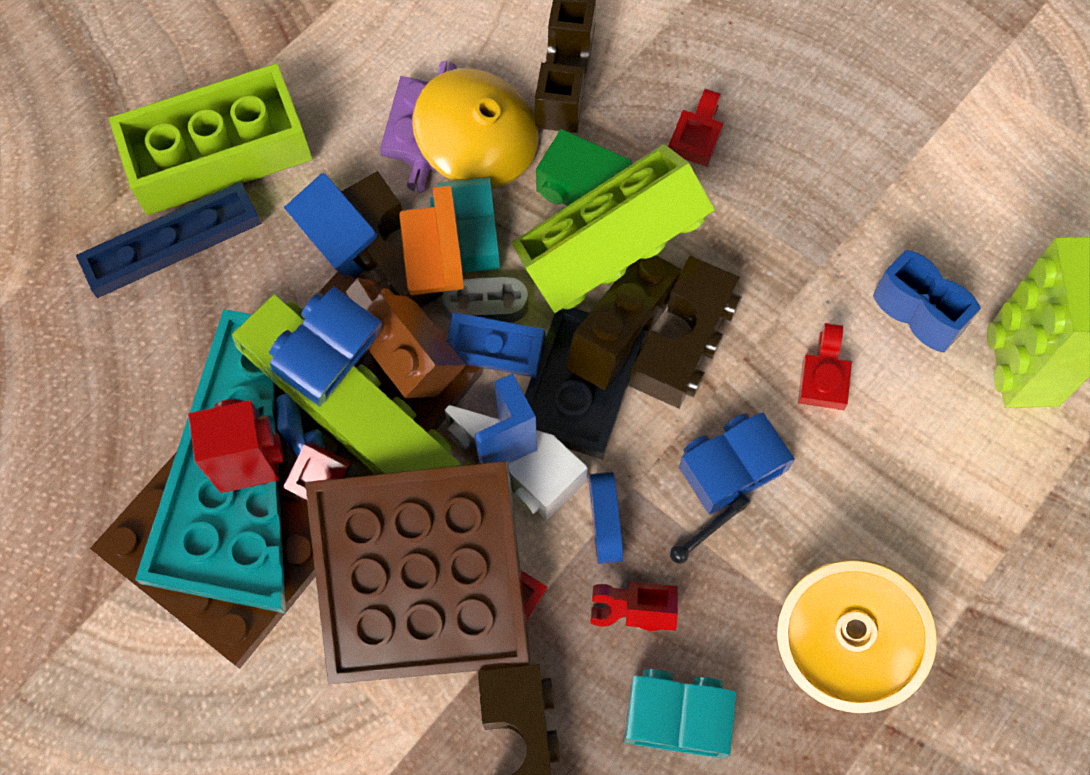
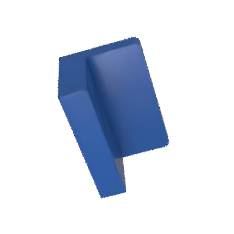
M322 173L285 205L284 209L335 270L344 277L351 275L356 279L365 270L355 260V257L377 238V233L325 173Z
M453 312L446 341L465 365L536 378L546 333L541 328Z
M513 373L494 382L500 422L475 434L479 463L508 460V463H512L537 451L536 416Z

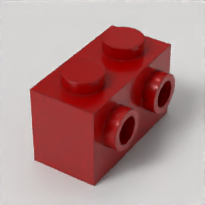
M227 399L216 403L214 408L188 413L195 463L220 493L279 481L277 463L284 462V452L278 433L273 434L269 417L267 415L260 416L251 400Z

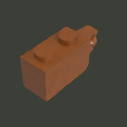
M362 278L356 279L346 291L349 298L382 322L381 333L368 350L404 398L437 397L466 366L420 306L409 297L394 295L388 288L381 290L373 280H363Z

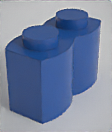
M905 250L885 271L873 294L876 303L886 314L900 322L908 323L913 334L923 344L943 353L963 334L981 309L975 297L967 289L953 281L943 279L938 268L930 260L911 250Z
M334 286L325 295L320 292L316 293L301 313V316L305 318L304 322L293 333L285 330L276 339L269 351V354L273 356L270 361L272 372L319 407L329 398L350 369L370 348L381 333L382 322Z
M763 412L749 417L747 413L741 414L724 426V434L712 439L708 435L700 436L684 448L685 455L682 456L679 469L709 515L734 503L742 495H746L787 472L793 464L795 458Z

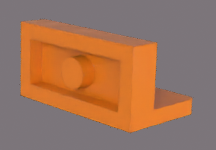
M451 186L433 188L435 207L404 210L399 214L407 287L410 295L464 289Z

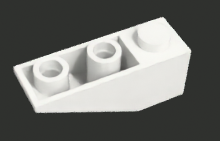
M451 405L445 409L449 427L446 429V432L455 444L464 451L470 447L478 454L475 434L500 422L499 419ZM536 430L537 451L509 463L511 487L515 490L512 495L516 502L530 515L537 511L547 521L587 482L588 467L554 435Z

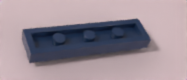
M240 181L81 252L76 257L91 291L99 298L262 223Z

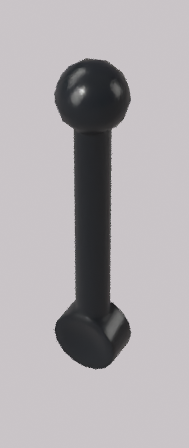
M745 494L742 495L726 511L684 545L672 547L670 550L672 561L678 564L686 562L690 551L733 516L742 512L751 503L749 498Z

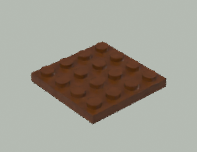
M508 460L315 480L305 483L328 685L530 665L531 658Z

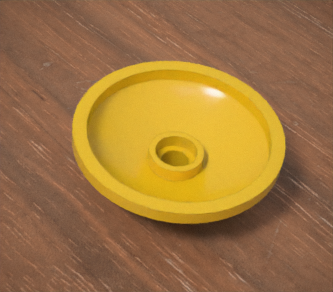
M471 68L454 69L444 72L433 78L423 88L413 110V132L420 151L435 170L451 181L490 177L491 189L502 187L518 179L527 170L535 157L539 135L538 128L535 125V116L530 105L515 87L492 73ZM480 111L486 112L490 117L482 115Z
M844 559L815 568L801 578L792 588L780 613L778 645L789 674L808 695L824 705L837 710L853 713H870L885 710L901 703L922 685L931 670L935 658L936 628L931 610L925 598L905 576L877 562L861 559ZM858 619L864 622L867 628L864 632L855 634L848 629L847 624L851 620Z

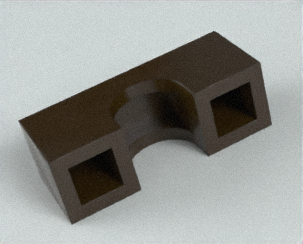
M553 0L548 24L546 62H541L535 94V125L538 129L554 131L562 129L570 133H578L595 32L596 0Z
M377 171L341 191L377 233V238L359 253L357 258L367 273L372 270L376 272L381 280L377 283L380 289L388 288L394 295L407 296L416 302L420 308L442 296L443 292L418 295L409 294L403 246H394L385 242L391 233L401 228L399 214L402 211V207L380 173Z
M656 255L647 259L640 258L626 267L624 275L612 284L574 332L565 369L606 391L628 361L631 349L641 330L645 329L649 332L668 307L670 293L680 275L681 268Z
M689 255L671 290L667 312L685 320L692 331L683 337L670 338L651 330L631 369L629 387L680 409L686 395L694 398L705 375V372L699 370L705 356L711 359L714 358L724 334L718 332V329L723 319L732 321L741 302L742 296L735 294L740 277Z
M540 664L478 671L482 725L484 729H510L518 733L527 746V754L522 766L511 775H551L550 763L560 762L557 730L546 731L544 710L554 709L551 678L541 679Z

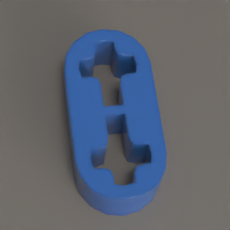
M614 473L589 474V491L597 563L623 562L622 536Z

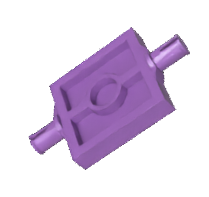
M442 61L439 64L437 76L449 70L457 69L456 65L449 62L447 70V61ZM400 76L380 146L381 156L402 160L412 166L407 188L415 192L417 184V192H424L429 171L436 170L426 160L417 145L413 132L412 117L415 103L421 91L429 82Z

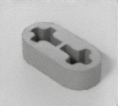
M516 278L463 279L464 289L443 291V306L445 314L450 321L452 313L455 312L513 323L523 318L528 311L527 288ZM504 294H513V307H504L502 301ZM467 295L469 299L467 309L461 310L457 304L459 296Z

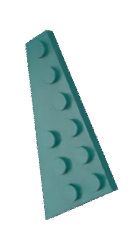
M223 309L190 413L214 408L216 403L227 399L251 400L260 416L267 415L269 417L273 434L277 433L275 383L235 347L232 333L252 314ZM188 416L135 580L143 585L286 613L280 481L220 493L195 463Z

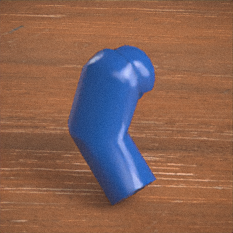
M287 394L277 397L275 405L278 431L297 457L303 445L308 441L326 449L322 431L314 429L305 433L301 420L300 406Z

